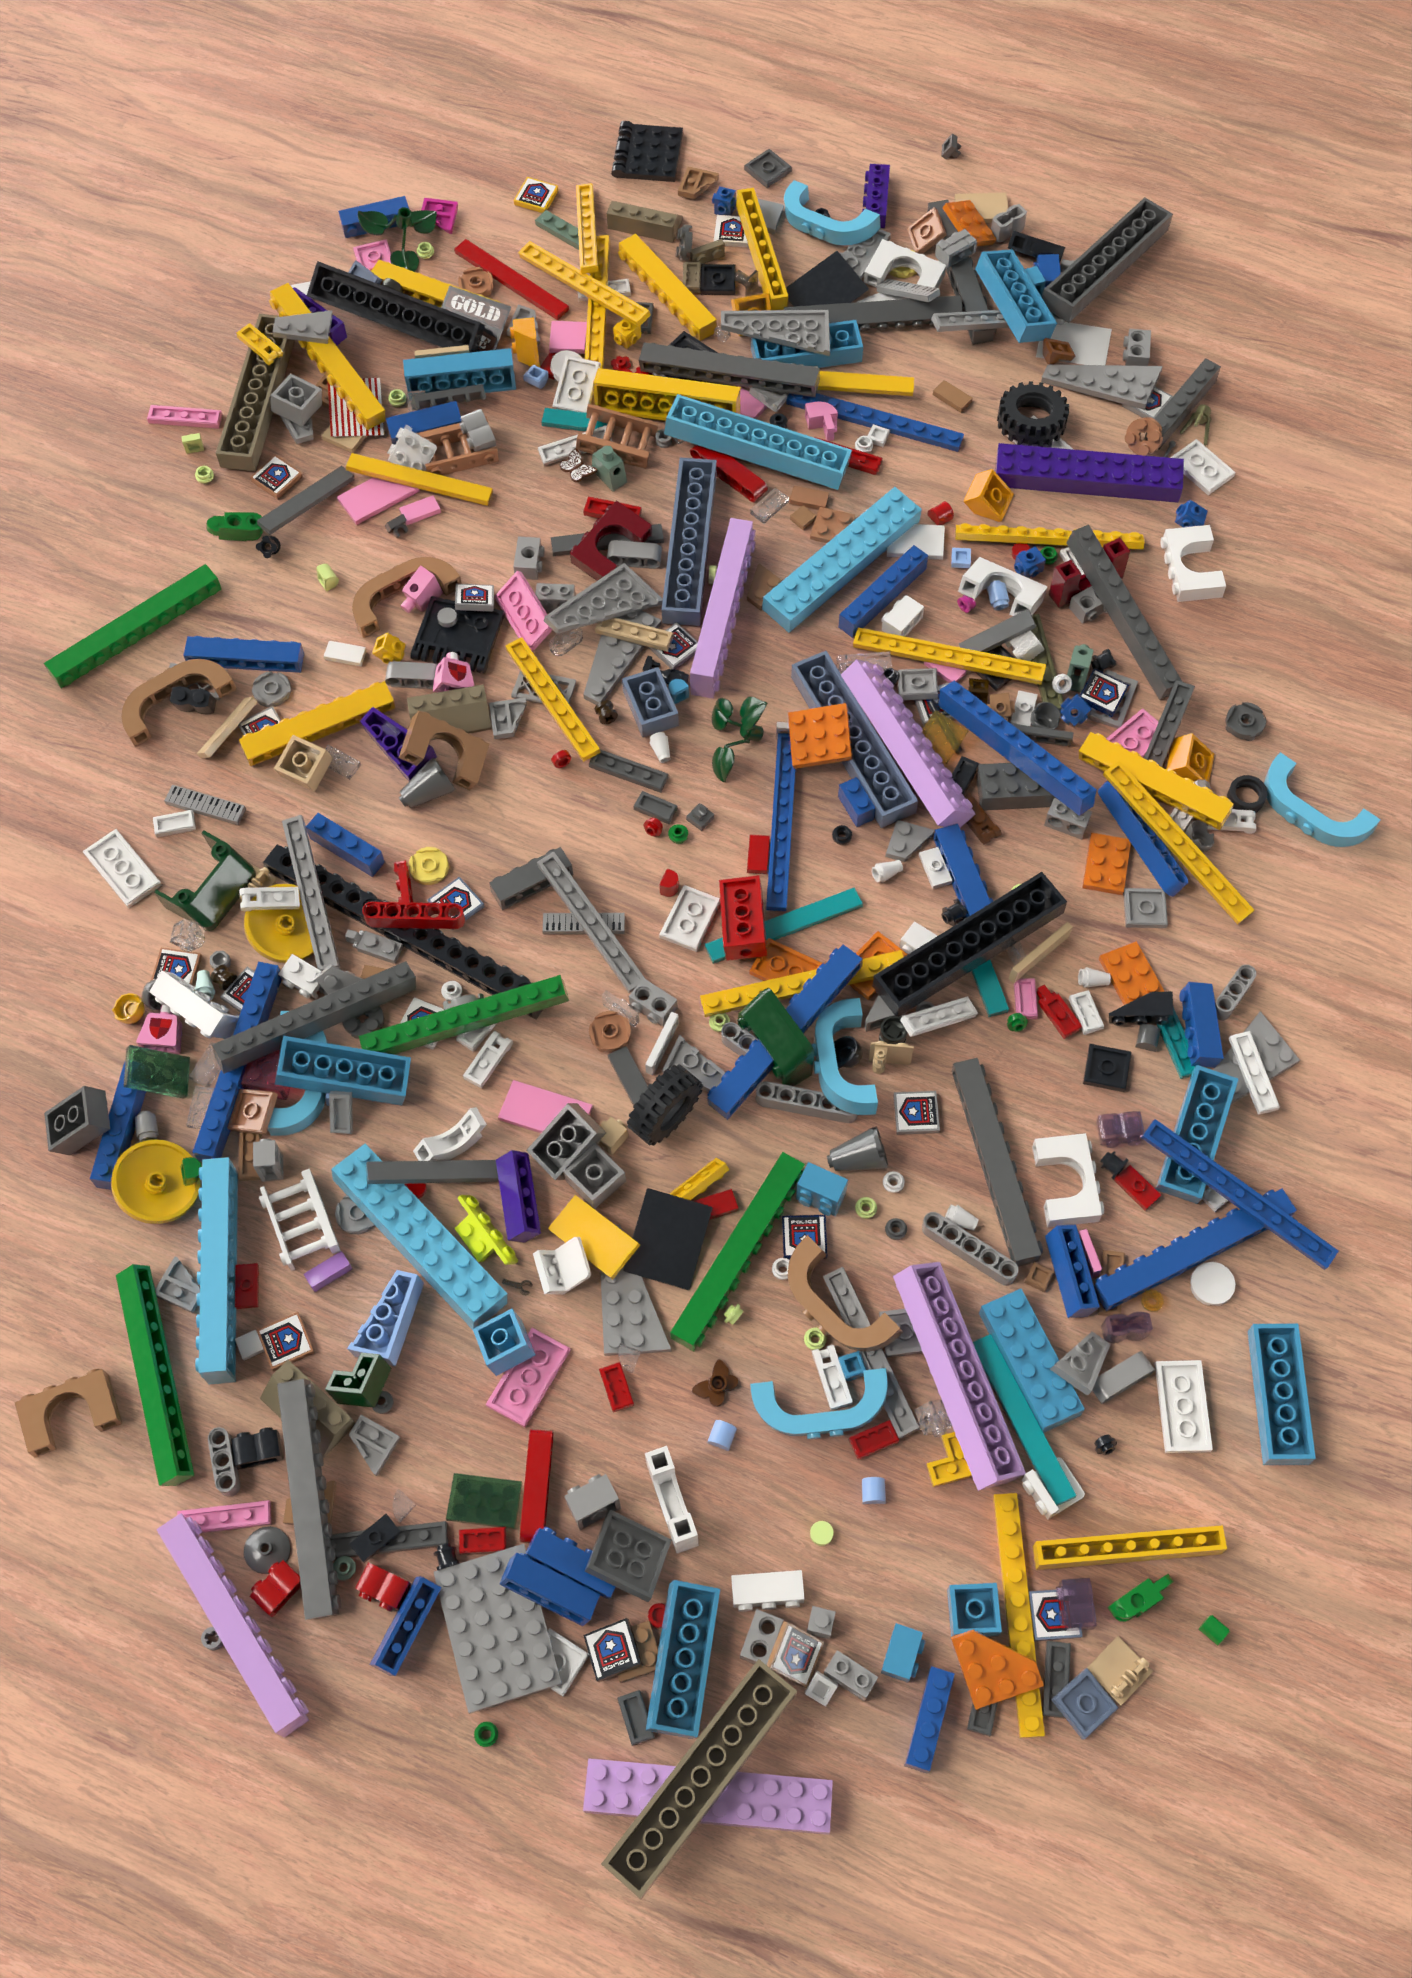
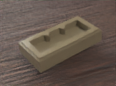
M683 262V284L691 293H700L701 262Z

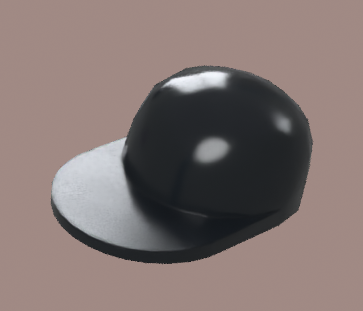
M843 1036L834 1041L838 1069L842 1067L851 1068L860 1062L863 1055L862 1046L855 1038Z

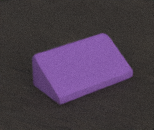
M340 1251L304 1273V1276L315 1293L351 1271L352 1267L343 1252Z

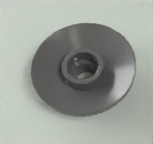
M267 1526L259 1528L248 1537L245 1543V1561L255 1572L269 1574L268 1570L274 1563H280L282 1560L287 1562L291 1550L290 1541L287 1535L276 1527ZM266 1544L269 1545V1550L262 1552V1547Z

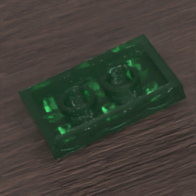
M129 1045L126 1048L124 1087L185 1099L188 1096L190 1057Z
M454 1473L446 1520L515 1529L523 1483L522 1481Z

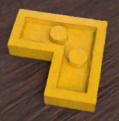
M955 1432L942 1435L941 1439L947 1458L926 1464L933 1487L972 1477Z

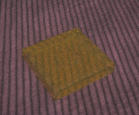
M936 710L922 731L925 738L931 741L934 752L942 758V762L945 764L949 762L969 732Z

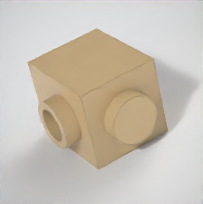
M610 1117L599 1125L606 1134L597 1144L613 1155L628 1138V1130L623 1121L619 1119L616 1121Z

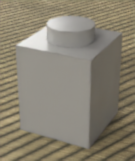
M812 1606L807 1633L830 1640L836 1612Z

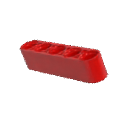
M695 445L690 449V455L694 459L717 460V477L749 501L755 502L768 491L765 481L730 455L699 445Z
M368 902L362 909L367 925L375 928L460 929L465 924L463 908L455 903ZM434 914H438L437 917H434V918L431 917V916L434 915ZM453 915H459L456 918H451Z
M530 1429L520 1543H530L536 1530L546 1527L553 1450L552 1430Z

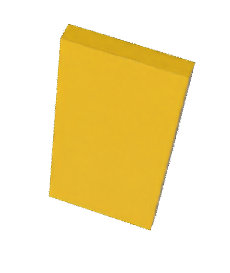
M574 1195L548 1228L565 1243L573 1237H580L587 1260L612 1280L640 1246L633 1238L576 1195Z

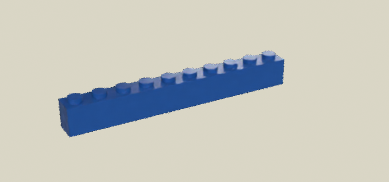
M954 680L940 689V708L1080 816L1094 806L1097 789Z
M844 944L839 949L835 948L832 951L826 964L822 963L818 967L817 974L813 979L809 978L804 983L803 990L799 994L796 993L789 1001L790 1005L786 1010L803 1034L863 967V959ZM757 1039L750 1044L749 1051L745 1056L741 1055L736 1060V1066L731 1071L725 1072L721 1078L722 1082L717 1087H712L707 1094L708 1105L727 1120L774 1067L773 1059Z
M258 961L233 1035L268 1021L278 992L277 989L282 980L278 975L281 971L278 965ZM254 1061L223 1074L222 1070L220 1071L192 1152L198 1161L203 1162V1159L222 1157L230 1133L227 1127L239 1090L245 1089Z
M1283 1188L1276 1192L1272 1189L1263 1195V1197L1291 1217L1297 1211ZM1234 1208L1226 1214L1227 1217L1221 1220L1217 1217L1208 1222L1207 1227L1203 1229L1197 1227L1189 1232V1236L1185 1238L1179 1236L1170 1242L1171 1245L1157 1247L1152 1251V1255L1148 1257L1142 1255L1133 1261L1134 1264L1128 1267L1124 1264L1115 1269L1114 1274L1100 1276L1095 1280L1094 1289L1096 1296L1107 1312L1268 1229L1241 1209Z

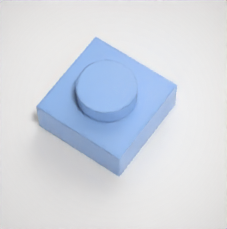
M952 548L951 568H970L971 548Z

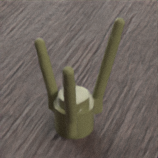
M1207 405L1198 406L1196 412L1192 413L1191 418L1180 431V434H1183L1194 420L1195 427L1198 424L1205 423L1204 445L1206 446L1212 420L1210 418L1211 408Z

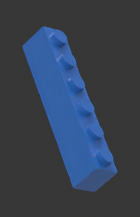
M913 545L839 614L838 628L853 638L858 627L864 628L927 569L928 554Z
M187 636L183 656L185 661L205 659L215 662L226 669L301 673L304 651L302 644L295 641L279 642L276 640L261 641L257 639L244 640L239 638Z
M958 823L936 829L933 840L936 847L939 848L949 871L956 896L968 911L966 917H969L992 903L993 899L988 897L986 882L980 878V868L973 861L971 847H967L964 830H960Z
M124 1062L109 1112L110 1129L102 1135L90 1180L96 1188L112 1190L111 1177L114 1166L123 1152L131 1146L135 1132L134 1118L141 1111L151 1077V1072L145 1063Z

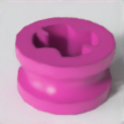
M963 595L957 600L958 606L965 613L970 612L971 609L976 607L975 600L969 596Z

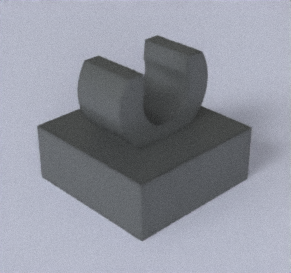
M952 133L942 144L941 157L948 159L952 155L954 158H957L961 154L958 151L961 148V145L957 143L958 136Z
M401 514L387 522L385 528L388 533L393 530L394 536L398 538L400 536L397 531L399 528L403 529L404 533L408 532L407 526L404 525L407 519L404 514Z
M700 803L686 816V820L701 831L714 819V813Z

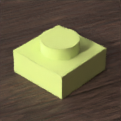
M200 433L181 436L186 454L204 451Z

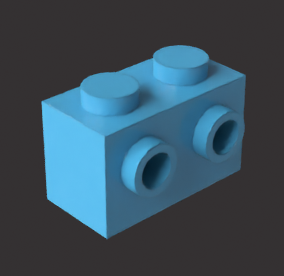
M895 1623L881 1674L907 1683L910 1677L915 1678L919 1666L918 1663H915L917 1653L922 1655L926 1641L922 1639L923 1632Z

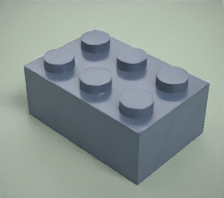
M659 667L622 678L623 693L642 738L679 726L678 711Z

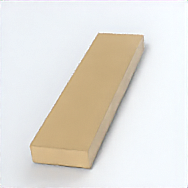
M619 618L598 622L595 627V633L666 652H668L674 637L673 632Z
M254 697L244 698L198 751L197 755L201 759L210 758L257 704V700Z
M1068 922L1065 923L1012 968L1009 980L1015 983L1069 938L1073 926Z

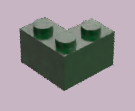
M361 1352L352 1372L333 1371L325 1391L337 1404L374 1408L392 1368L380 1354Z

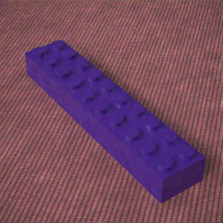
M998 444L995 472L1009 488L1179 503L1183 490L1184 459Z

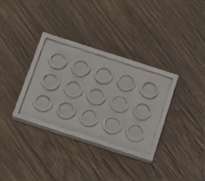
M524 1544L434 1571L436 1584L442 1587L439 1597L469 1714L562 1685L541 1605L499 1585L510 1558L516 1553L525 1554L526 1548Z

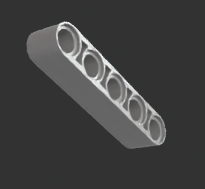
M768 1081L760 1082L756 1087V1102L762 1107L842 1123H852L858 1117L857 1114L846 1113L833 1105L823 1092ZM768 1092L770 1093V1095L764 1097L761 1096L760 1093ZM789 1096L791 1099L788 1101H784L781 1099V1097ZM810 1100L812 1103L810 1105H805L802 1103V1101ZM830 1104L833 1107L831 1109H826L823 1107V1105Z
M930 1212L925 1215L922 1231L927 1237L998 1283L1008 1286L1015 1281L1018 1274V1266L1014 1261L939 1213ZM935 1222L938 1227L931 1228L927 1223ZM952 1233L956 1236V1239L949 1240L946 1234ZM970 1245L974 1247L975 1251L968 1252L964 1247ZM989 1257L994 1263L987 1264L983 1261V1258ZM1008 1269L1013 1275L1005 1276L1002 1270Z

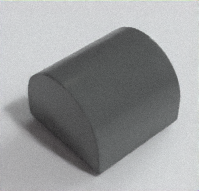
M1151 1024L1141 1025L1138 1030L1135 1047L1156 1052L1160 1028Z

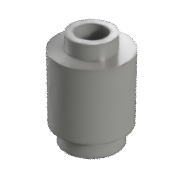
M150 1111L138 1113L134 1118L137 1139L140 1142L157 1140L159 1133L156 1115Z

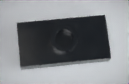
M961 756L952 773V779L961 787L964 796L978 770L979 763Z
M385 1514L349 1545L362 1562L365 1563L397 1537L401 1531L390 1517Z

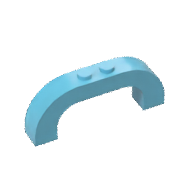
M794 180L785 191L784 204L788 222L794 228L818 239L836 245H854L868 240L880 229V214L864 209L857 218L842 222L803 207L809 200L808 185Z
M1281 752L1275 757L1267 772L1264 784L1267 787V800L1269 804L1287 822L1294 824L1305 834L1312 836L1316 840L1335 847H1348L1359 844L1374 832L1381 819L1364 808L1353 820L1337 822L1294 795L1289 790L1286 780L1292 774L1297 763Z
M860 998L840 1000L828 1006L820 1014L816 1022L814 1044H811L814 1049V1056L816 1057L814 1073L818 1074L822 1092L833 1105L852 1114L874 1115L878 1106L875 1085L851 1084L845 1081L838 1071L833 1035L844 1028L861 1027L863 1017Z
M281 1011L280 1015L287 1013L289 1011ZM323 1031L305 1038L306 1040L328 1043ZM305 1090L302 1099L295 1105L288 1108H274L268 1125L270 1135H291L310 1126L322 1112L326 1093Z
M886 1368L863 1371L865 1382L863 1398L856 1406L847 1410L805 1415L788 1414L777 1404L773 1381L750 1384L752 1400L764 1422L779 1433L789 1436H807V1439L821 1438V1434L830 1433V1437L842 1436L844 1431L855 1430L867 1425L881 1411L888 1391Z

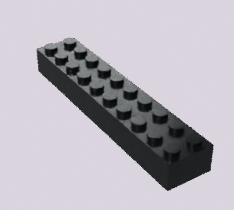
M319 261L316 263L306 295L317 301L441 348L468 345L470 353L477 352L486 326L478 321Z
M1040 872L875 974L872 987L893 1014L899 1017L1062 915L1067 901L1046 875Z

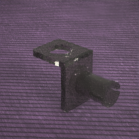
M740 270L735 273L734 281L745 286V296L763 293L762 288L758 286L757 270L750 276Z

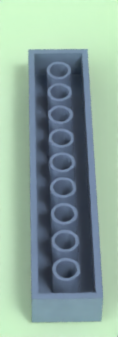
M680 458L662 601V623L675 624L677 622L680 625L700 626L717 476V460Z
M824 651L792 664L791 678L809 709L843 703L847 704L852 760L842 761V764L851 779L858 778L875 806L874 818L880 828L915 814L918 805L917 798L845 683L828 652Z

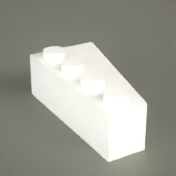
M166 971L160 973L149 991L156 996L155 1000L162 1005L167 1004L171 1007L170 1011L177 1016L182 1015L186 1018L185 1022L201 1029L200 1033L207 1038L226 1039L233 1036L239 1015L228 1014V1008L215 1002H210L212 998L196 990L194 992L196 987L174 973Z

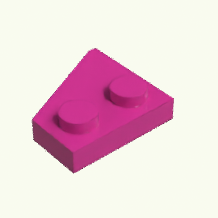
M424 198L421 210L437 211L435 225L452 234L458 202Z

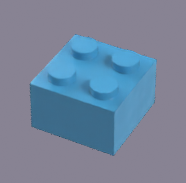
M808 1162L797 1184L796 1199L806 1207L813 1206L824 1215L836 1217L846 1196L848 1179Z
M513 1309L473 1329L486 1366L496 1376L536 1355L522 1319Z
M997 1583L949 1585L947 1596L951 1637L973 1629L986 1637L999 1636L1001 1634Z

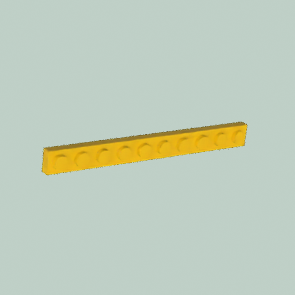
M609 235L596 236L599 272L590 273L589 276L608 286L610 239ZM588 298L585 359L600 362V368L603 369L606 308Z
M531 241L518 252L520 258L638 327L651 316L648 309L588 274H581V270Z
M963 523L955 527V540L1067 545L1072 531L1062 528L1050 530L1043 527L1030 529L1024 526L1011 528L1005 525L991 527L986 524L972 526ZM1093 530L1102 547L1104 544L1120 537L1129 549H1144L1143 534L1137 532L1128 534L1118 531L1108 533Z
M859 627L853 641L854 648L1042 685L1046 670V664Z
M1117 761L1103 773V776L1237 925L1254 912L1249 903L1120 761Z
M899 950L864 958L863 967L847 985L872 980L875 974L903 958L902 951ZM817 969L700 995L704 1016L709 1017L743 1009L766 988H770L779 1001L792 998L796 993L799 994L803 990V985L809 978L813 979L817 974Z
M1017 1493L994 1494L993 1501L1009 1646L1014 1651L1036 1662ZM1036 1688L1016 1695L1019 1737H1044L1040 1689Z

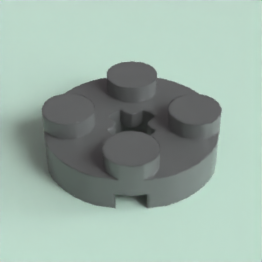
M684 224L683 227L678 229L677 239H680L679 247H676L675 256L680 261L688 262L689 257H686V255L691 253L693 232H689V229L692 228V225Z
M1242 702V705L1236 706L1235 704L1229 709L1225 719V728L1227 732L1237 738L1252 741L1263 732L1266 725V717L1264 718L1262 709L1257 705ZM1247 718L1249 719V724L1243 723L1241 720Z
M378 1006L342 1023L345 1030L352 1037L359 1039L360 1035L382 1029L385 1018L382 1008ZM361 1015L369 1017L363 1023L358 1019Z

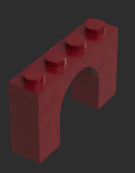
M617 500L613 505L607 507L602 518H598L595 521L593 528L589 532L587 531L583 535L582 541L578 545H574L570 551L571 563L596 581L617 568L615 563L603 556L596 548L598 542L604 536L621 534L633 542L645 543L652 535V525Z
M1119 537L1104 544L1103 549L1120 578L1123 579L1130 550ZM1069 560L1054 568L1049 596L1057 607L1060 608L1069 604L1073 596L1092 585L1086 575H1081L1073 561Z

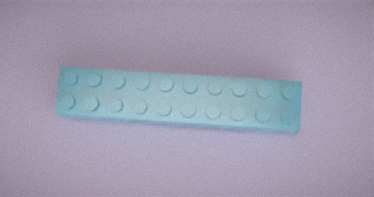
M677 394L666 417L664 430L665 435L839 490L852 452L851 449Z
M896 487L892 488L763 597L762 610L790 633L884 553L887 547L912 526L918 524L922 509Z
M366 1143L331 1169L333 1181L472 1330L485 1323L507 1304L508 1293L404 1184H367L366 1163L382 1160Z
M229 1157L203 1159L202 1167L199 1168V1178L202 1180V1188H199V1200L202 1201V1208L198 1210V1218L201 1222V1229L198 1230L199 1243L201 1242V1250H198L197 1258L198 1263L201 1264V1269L197 1272V1282L200 1285V1293H197V1305L200 1306V1314L196 1316V1325L199 1328V1336L196 1337V1348L199 1350V1358L195 1360V1368L208 1384L236 1382L235 1339L237 1309L235 1308V1265H237L238 1172Z

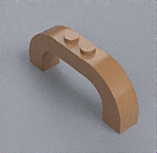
M419 557L378 574L363 584L353 599L352 611L359 633L365 638L380 630L378 620L373 613L374 607L380 601L403 590L420 566L435 575L446 596L456 591V584H462L458 572L449 563L441 559Z
M192 659L181 662L172 668H167L163 673L148 679L147 682L134 689L127 697L121 714L123 727L133 745L136 747L152 738L144 723L145 715L153 705L171 696L173 687H187L194 683H205L215 690L219 698H222L237 689L228 672L215 662L205 659Z
M807 1235L795 1248L788 1266V1281L791 1291L797 1301L805 1308L802 1311L810 1321L815 1318L820 1323L817 1328L826 1337L830 1334L840 1344L852 1350L863 1352L875 1351L893 1343L903 1331L885 1312L868 1327L852 1328L846 1325L815 1294L811 1286V1274L815 1266L827 1254Z

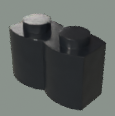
M182 686L172 688L170 702L178 710L183 712L196 711L205 715L214 713L216 699L207 690H190Z
M272 1427L262 1428L259 1430V1433L252 1435L250 1432L239 1433L236 1435V1438L231 1439L234 1466L237 1470L283 1460L280 1435Z

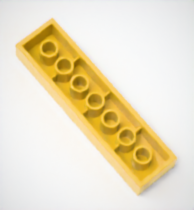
M598 368L593 381L595 405L635 417L666 421V417L677 394L740 414L741 387Z

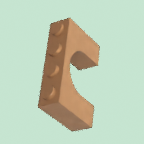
M418 711L411 719L399 758L417 766L424 759L430 740L440 739L446 741L455 749L458 756V765L452 783L470 791L478 783L490 744L480 737H474L466 733L463 729H457L449 725L446 721L432 717L427 712Z
M103 1369L90 1370L86 1373L87 1375L79 1378H69L64 1384L48 1386L43 1389V1392L35 1395H25L21 1400L14 1402L26 1448L30 1455L35 1458L57 1449L50 1420L55 1408L67 1399L81 1398L86 1400L94 1427L100 1432L122 1424L109 1375Z

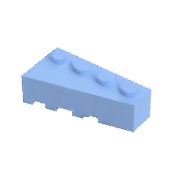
M396 1270L382 1292L380 1301L376 1306L374 1305L368 1320L364 1325L362 1324L356 1339L347 1348L354 1357L359 1358L361 1352L380 1354L388 1365L396 1367L424 1282L417 1274Z

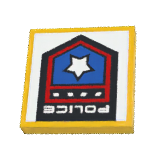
M527 177L513 200L514 205L543 213L545 210H548L559 191L558 185Z

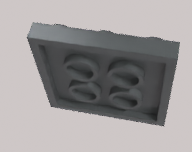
M609 1509L585 1572L649 1602L672 1540Z

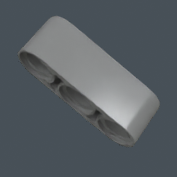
M614 540L609 543L607 558L617 566L625 563L628 567L656 569L661 563L662 547L655 543Z
M389 662L385 682L391 687L433 689L438 664Z
M1250 965L1240 966L1217 998L1215 1005L1218 1020H1227L1250 989L1256 977L1254 967ZM1231 991H1236L1238 995L1233 994ZM1220 1006L1226 1007L1227 1010L1220 1008Z
M733 1022L726 1023L722 1027V1043L739 1056H745L749 1049H745L742 1046L750 1045L757 1038L745 1029L742 1030L739 1025ZM728 1033H734L735 1036H734V1037H728V1036H726V1034H728Z
M1140 1351L1098 1376L1092 1391L1100 1403L1103 1404L1151 1375L1155 1369L1144 1353Z
M216 1427L208 1435L215 1486L224 1496L232 1497L240 1490L239 1473L234 1466L232 1436L224 1428ZM224 1435V1442L217 1445V1438ZM228 1457L229 1461L227 1465L220 1467V1461L223 1458ZM232 1479L231 1487L223 1489L224 1482Z

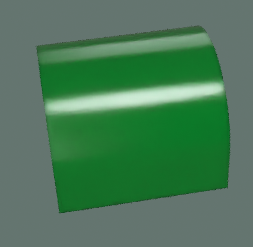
M183 1158L180 1166L183 1184L185 1186L193 1185L199 1179L201 1163L196 1158Z
M1209 1615L1198 1628L1200 1632L1217 1646L1230 1632L1213 1615Z

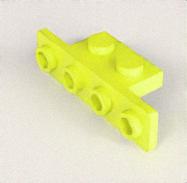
M460 1195L457 1199L469 1215L454 1229L477 1261L483 1262L496 1251L505 1265L516 1264L518 1259L515 1256V1251L503 1240L502 1233L492 1225L491 1218L479 1207L478 1200L472 1195Z

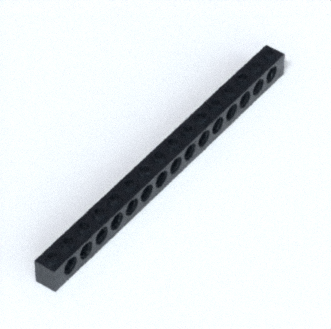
M277 844L263 861V864L269 869L270 874L288 884L298 886L293 865L286 867L288 864H292L289 848ZM320 864L315 865L319 882H326L320 885L324 903L388 939L402 943L403 947L490 995L531 984L526 976H519L513 973L509 967L498 965L491 957H484L478 954V951L470 946L468 948L465 947L459 940L454 937L449 938L445 936L439 929L409 928L403 931V928H375L368 926L362 912L363 906L368 902L388 901L377 899L372 892H365L355 883L344 881L340 875L328 872ZM423 936H426V937H427V938L424 939V940H419L420 937H423ZM438 946H444L442 949H436ZM455 955H461V957L457 959L453 958ZM473 964L478 965L476 968H470ZM489 974H496L494 977H487ZM507 983H512V984H513V985L510 986V987H505V986H504V985L507 984ZM543 1009L527 1015L537 1019Z

